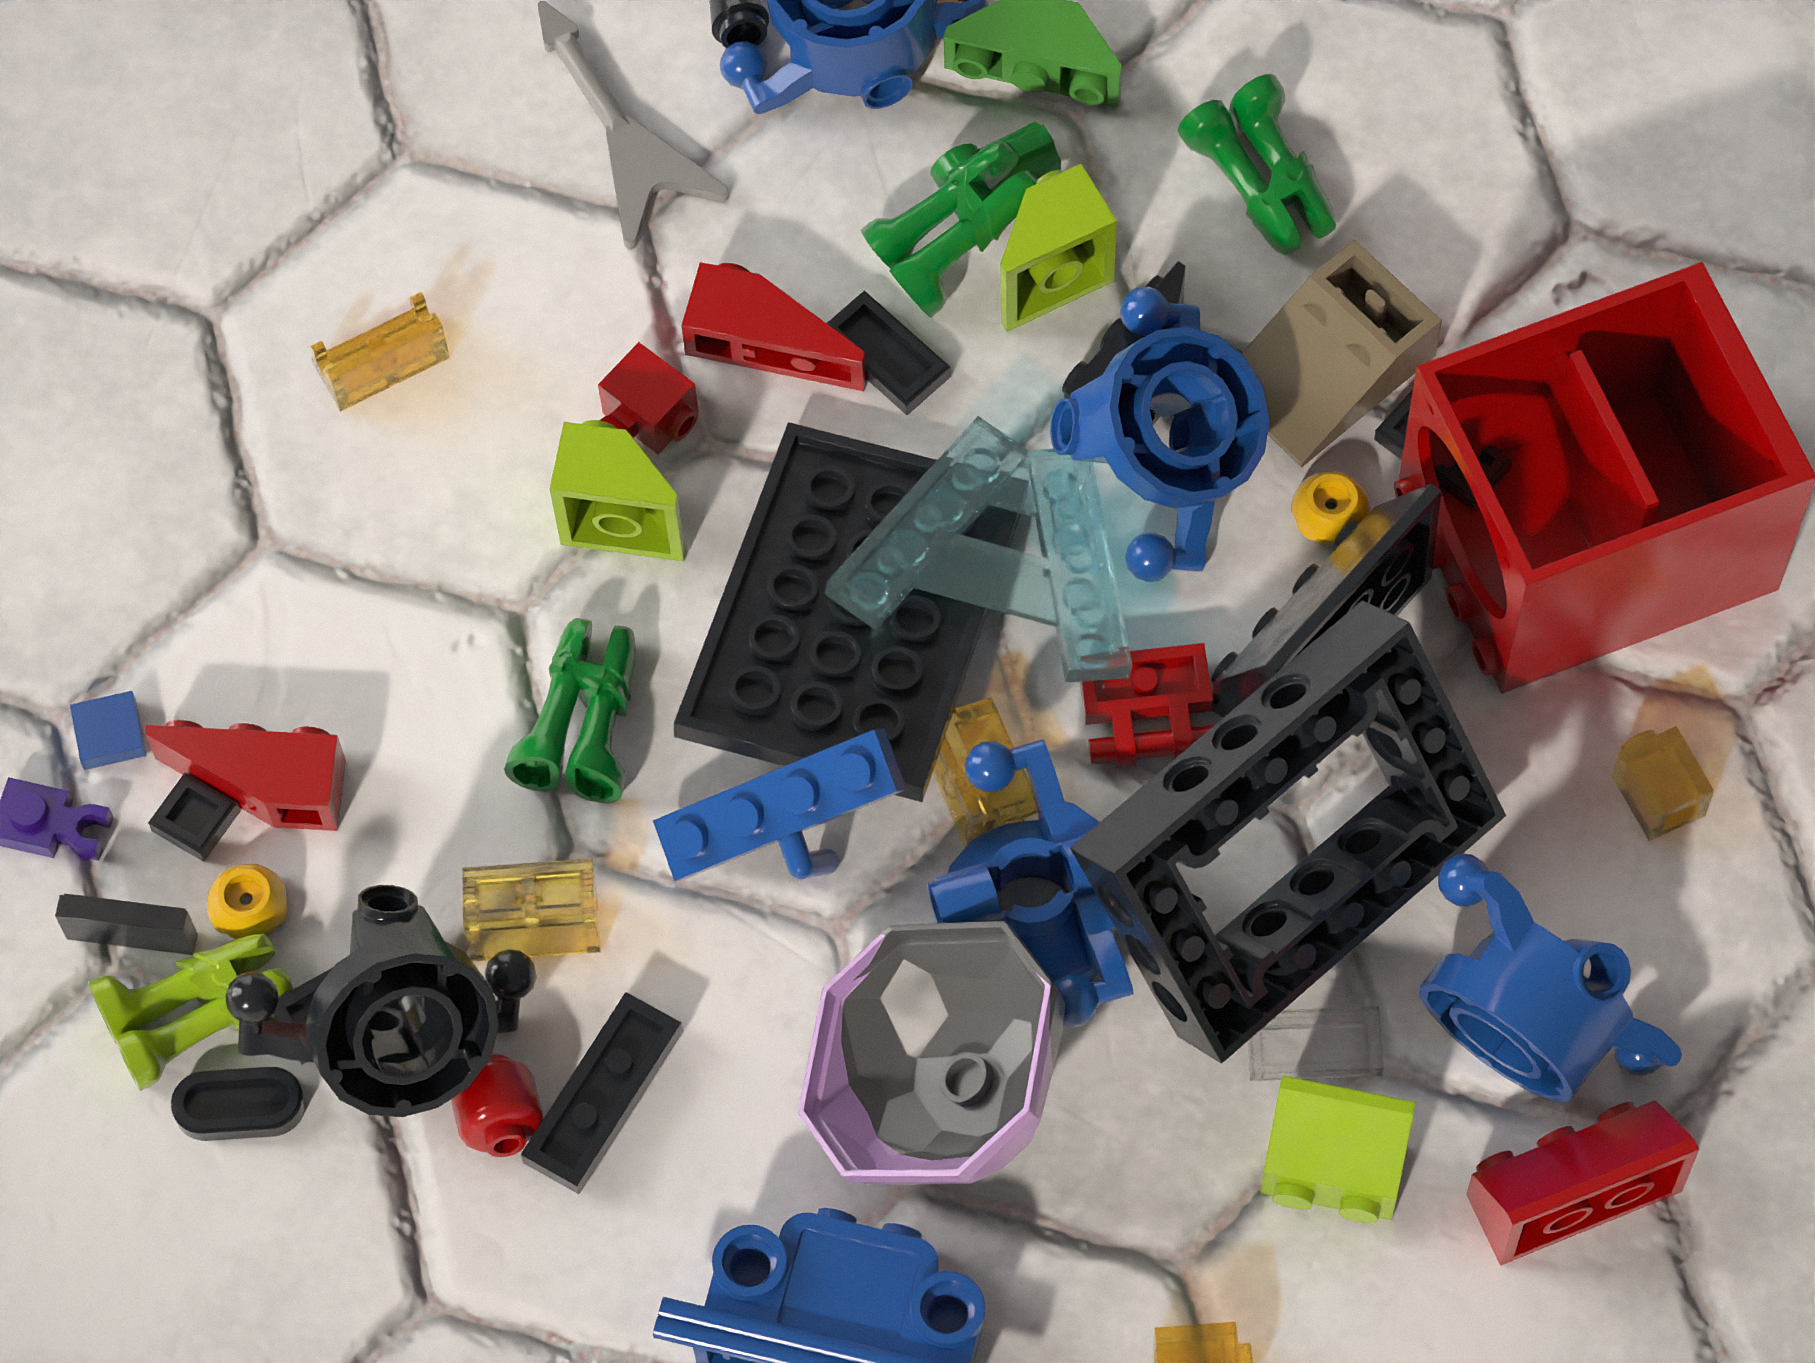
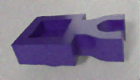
M8 777L0 799V846L54 858L60 843L70 846L83 858L99 861L102 853L99 841L81 837L82 832L90 825L110 828L114 817L109 807L87 804L71 808L74 800L67 790Z

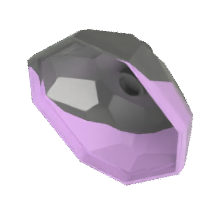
M1005 921L890 925L822 988L798 1114L841 1176L850 1182L869 1185L974 1183L1003 1169L1030 1144L1041 1121L1062 1037L1065 1001L1057 985L1015 930Z

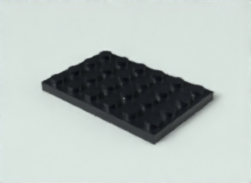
M788 422L673 723L674 737L786 766L874 729L885 728L907 790L895 795L923 803L1027 499L1028 483Z

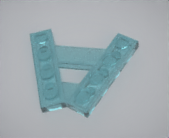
M979 416L971 422L827 581L825 595L875 630L911 590L916 588L1054 626L1056 628L1066 683L1129 678L1132 669V660L1093 462L1073 461L1071 455H1059L1054 449L1027 450ZM987 505L1032 516L1036 520L1042 557L962 535V533Z

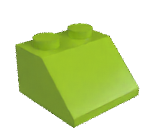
M1082 164L1076 165L1064 172L1055 170L1046 173L1036 181L1035 185L1027 188L1000 262L1001 324L1006 332L1115 281L1117 220Z
M588 420L582 424L564 422L549 488L560 544L684 562L686 548L678 495L627 430L617 429L612 424L599 420Z
M1282 1075L1260 1193L1273 1196L1274 1202L1287 1208L1306 1210L1310 1209L1312 1204L1339 1209V1214L1342 1217L1355 1222L1375 1223L1379 1218L1392 1220L1416 1102Z

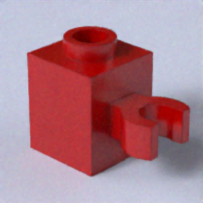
M640 342L598 384L602 412L606 415L599 421L610 423L617 429L627 430L632 438L635 437L658 455L672 440L678 442L685 438L698 419L699 409L695 383Z

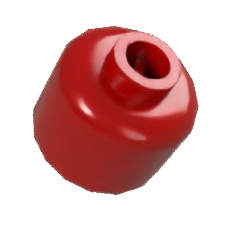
M492 1054L489 1062L469 1088L451 1099L460 1138L467 1147L479 1152L488 1153L494 1157H507L520 1152L526 1143L530 1141L543 1120V1110L533 1074L526 1065L511 1060L505 1055Z

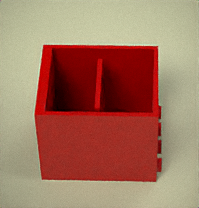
M1702 261L1417 365L1399 480L1394 482V491L1396 498L1429 484H1433L1442 491L1433 569L1440 567L1448 584L1445 593L1454 618L1459 623L1466 621L1475 639L1471 645L1478 668L1484 676L1492 674L1501 694L1779 590L1815 484V472ZM1489 446H1496L1513 459L1511 469L1493 489L1477 459V456L1481 455L1482 449ZM1442 464L1446 467L1459 465L1478 503L1473 511L1439 486L1434 467Z

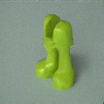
M265 933L245 936L204 952H195L193 957L175 962L180 971L142 988L128 989L112 975L100 976L88 982L102 1018L115 1044L118 1046L131 1077L140 1091L158 1082L165 1066L171 1060L200 1041L229 1026L239 1030V1020L228 1011L225 995L229 983L238 975L256 971L268 963L275 955V948ZM274 968L261 972L277 986L278 997L293 990L292 980L284 968ZM195 998L204 1004L161 1027L146 1031L141 1030L149 1023Z

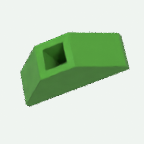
M999 0L946 27L943 36L944 69L956 71L961 76L969 79L989 78L1011 83L1027 92L1047 91L1069 96L1085 105L1105 104L1114 107L1119 106L1122 88V65L1078 2L1069 0Z

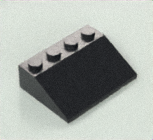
M1429 484L1375 506L1360 523L1355 520L1349 522L1335 539L1332 546L1333 553L1320 567L1315 563L1311 564L1300 575L1292 589L1293 596L1280 610L1273 607L1261 617L1252 632L1253 640L1240 654L1234 651L1230 652L1219 663L1211 677V682L1213 683L1212 710L1224 718L1361 601L1398 616L1432 579L1442 491L1433 484Z

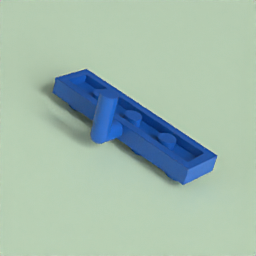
M885 728L859 735L653 820L674 881L687 879L776 842L779 843L789 873L796 879H807L833 873L838 867L839 859L837 854L831 849L825 848L809 851L803 831L905 791L907 788Z

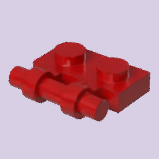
M1204 643L1078 657L1077 668L1085 725L1111 722L1113 734L1110 737L1088 739L1091 764L1116 762L1117 768L1136 766L1137 759L1171 755L1175 759L1214 726L1191 727L1189 713L1212 711L1213 696ZM1168 716L1170 730L1137 734L1133 732L1132 720Z

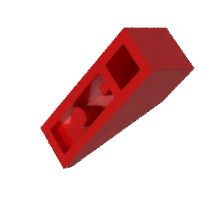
M699 263L681 324L685 355L859 391L865 390L867 382L865 351L762 275L752 273L745 267L734 263H721L719 265Z

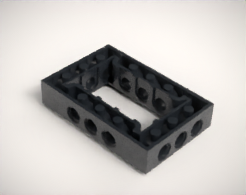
M1361 601L1078 840L1070 849L1177 1037L1222 1064L1436 878L1443 863L1451 857L1467 851L1506 817V814L1410 622ZM1363 734L1389 786L1214 935L1203 915V912L1207 909L1205 903L1200 897L1191 893L1176 863L1179 862L1193 869L1203 868L1220 855L1218 849L1254 818L1258 820L1264 818L1270 812L1267 808L1303 776L1307 778L1313 776L1318 771L1316 765L1351 735L1358 737Z

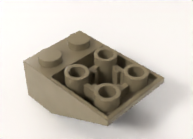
M1353 240L1309 276L1241 353L1263 386L1270 419L1268 436L1301 468L1414 375L1417 365L1432 360L1437 353L1442 320L1356 240Z

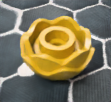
M1324 471L1308 477L1299 485L1292 498L1291 512L1295 517L1299 531L1305 538L1321 545L1330 546L1333 545L1341 530L1349 522L1355 520L1360 523L1369 514L1370 503L1365 489L1354 478L1338 471ZM1332 502L1337 507L1335 509H1328L1325 505Z
M241 864L230 867L216 878L208 892L207 909L210 922L219 933L227 934L233 939L265 933L268 936L286 918V886L275 872L265 866ZM244 897H252L250 904L243 905L241 903Z

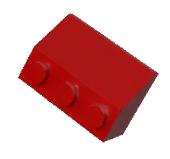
M1656 1100L1639 1107H1635L1633 1102H1624L1600 1114L1597 1118V1124L1575 1132L1572 1126H1565L1540 1138L1536 1143L1538 1147L1515 1157L1512 1151L1507 1150L1484 1159L1476 1166L1477 1172L1472 1173L1466 1195L1501 1266L1681 1193L1699 1152L1693 1136Z

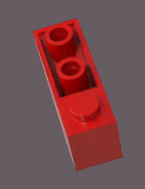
M172 720L167 722L165 726L146 725L145 735L156 760L182 775L186 772L234 800L238 803L239 808L275 828L337 831L346 764L338 735H332L323 729L309 726L295 728L292 732L266 731L258 725L249 723L233 724L229 729L203 728L200 724L187 720Z

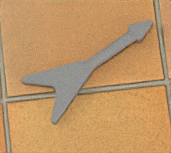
M546 1L538 2L545 50L547 52L556 50L606 129L625 247L627 249H634L637 246L650 199L659 190H673L717 202H725L728 199V189L725 184L638 121L624 114L577 41L579 38L578 25Z

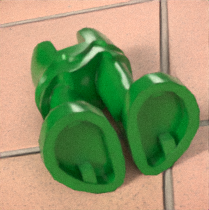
M1264 74L1247 82L1235 93L1231 100L1229 111L1221 100H1211L1202 103L1183 118L1177 131L1190 150L1210 158L1231 181L1247 205L1246 216L1252 220L1253 225L1276 252L1288 255L1300 249L1301 240L1296 225L1285 208L1286 206L1293 203L1308 229L1319 239L1332 233L1336 229L1333 208L1316 178L1313 164L1309 165L1304 151L1298 157L1295 155L1279 127L1278 116L1285 103L1284 88L1275 75ZM1235 126L1247 138L1272 172L1269 185L1242 147L1237 137Z
M1006 141L994 142L984 147L975 155L960 163L958 167L948 172L949 181L912 208L892 219H875L861 229V233L869 246L882 262L890 268L889 272L930 318L943 308L947 300L942 284L944 274L956 261L976 245L983 252L993 239L998 241L1002 232L1017 217L1026 189L1035 185L1038 180L1032 171H1021L1007 179L996 190H991L1013 170L1019 159L1017 151ZM957 211L959 219L957 223L922 249L913 253L914 247L922 238Z
M575 618L565 627L552 657V663L549 666L550 687L540 716L531 733L511 748L504 771L512 782L523 788L533 791L555 789L560 782L566 736L579 696L587 710L578 738L569 756L565 771L566 782L571 791L582 799L607 804L616 802L621 798L625 784V770L612 753L611 742L617 714L622 717L627 715V701L631 699L630 682L636 655L635 637L633 630L629 627L615 625L610 635L603 665L588 663L586 660L590 651L592 621Z

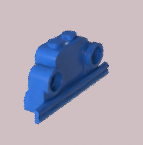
M820 1208L817 1214L806 1212L789 1218L783 1225L779 1238L769 1229L758 1225H742L725 1233L717 1242L713 1251V1276L705 1305L701 1306L663 1297L653 1329V1338L693 1347L696 1363H974L985 1319V1301L978 1285L966 1275L953 1271L939 1272L938 1256L935 1249L927 1241L921 1239L922 1234L916 1229L896 1223H886L882 1229L857 1224V1219L847 1212L832 1208Z

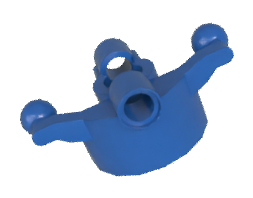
M767 0L772 25L790 46L791 62L780 68L768 80L762 81L767 67L764 53L756 44L741 41L735 42L725 49L720 60V71L724 79L731 86L744 90L756 114H763L786 105L813 88L823 93L852 97L861 96L866 107L881 109L899 102L908 95L913 87L911 75L918 70L935 46L936 39L943 38L947 26L989 6L987 0H958L963 3L945 2L938 4L937 0H862L868 5L862 8L840 11L838 8L844 7L854 0Z
M1151 287L1135 288L1128 292L1123 299L1120 315L1122 323L1130 332L1145 337L1117 353L1103 375L1072 392L1070 399L1062 398L1057 402L1050 423V438L1052 447L1057 454L1071 455L1073 461L1108 463L1117 479L1142 499L1178 509L1175 548H1173V545L1165 536L1149 532L1135 537L1126 550L1125 560L1128 570L1137 579L1154 582L1166 577L1171 570L1197 572L1204 570L1206 564V541L1211 527L1215 500L1224 497L1249 480L1265 453L1270 419L1263 386L1248 361L1220 336L1200 329V310L1197 305L1168 303L1159 290ZM1165 324L1170 325V329L1162 328ZM1150 409L1154 410L1162 418L1167 419L1174 416L1169 431V447L1156 434Z
M1043 739L1012 749H1008L996 741L982 742L972 748L964 764L965 774L970 783L975 788L986 793L999 792L1009 785L1016 771L1026 768L1038 808V820L1001 824L974 838L952 862L947 874L936 877L935 881L928 882V891L937 923L1005 921L1015 930L1059 988L1065 1001L1063 1025L1067 1027L1082 1026L1093 1018L1100 1004L1134 994L1130 977L1117 946L1119 934L1070 849L1071 846L1100 822L1074 803L1064 801L1055 768ZM1034 876L1050 880L1063 889L1058 891L1050 902L1040 907L1028 908L1015 904L1012 905V910L1008 912L1006 910L1001 912L996 893L998 890L1001 892L1005 884L1017 878ZM1099 974L1101 980L1092 982Z
M1463 853L1456 855L1443 863L1438 874V886L1444 898L1454 905L1462 907L1477 904L1484 899L1487 903L1489 921L1493 932L1479 943L1469 957L1459 953L1443 955L1420 985L1419 997L1430 1015L1466 1050L1509 1081L1535 1095L1555 1102L1571 1101L1611 1048H1614L1615 1058L1620 1067L1632 1075L1644 1076L1654 1073L1662 1065L1673 1067L1680 1062L1682 1057L1680 1047L1664 1031L1633 1017V1013L1622 995L1630 982L1631 968L1629 959L1621 948L1604 942L1572 938L1566 941L1561 940L1534 922L1519 891L1500 873L1489 871L1484 861L1472 854ZM1589 959L1591 971L1589 978H1586L1583 972L1584 966Z

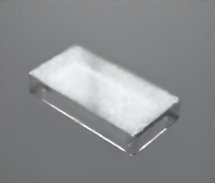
M1379 1006L1283 1010L1248 1041L1250 1081L1281 1080L1282 1075L1299 1079L1382 1076L1384 1066Z

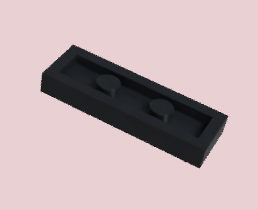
M625 992L522 1151L521 1158L523 1163L575 1193L580 1194L683 1033L682 1022Z

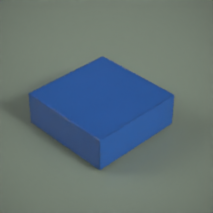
M133 691L70 704L79 759L84 770L147 756Z

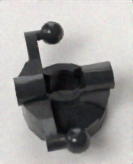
M376 885L362 890L358 895L357 910L352 913L350 955L335 964L314 992L306 1023L264 1022L275 1013L279 998L277 986L263 973L250 971L238 975L229 983L225 998L228 1011L239 1020L238 1052L245 1056L272 1055L287 1060L315 1062L320 1075L340 1101L368 1115L406 1117L439 1108L469 1088L489 1062L497 1034L513 1032L518 1029L520 999L524 998L533 989L537 976L535 964L529 956L519 950L508 949L498 952L488 961L484 978L466 952L443 939L425 908L418 905L417 896L412 891L395 885ZM401 998L399 1006L402 1012L394 1008L385 1007L384 1005L393 999Z

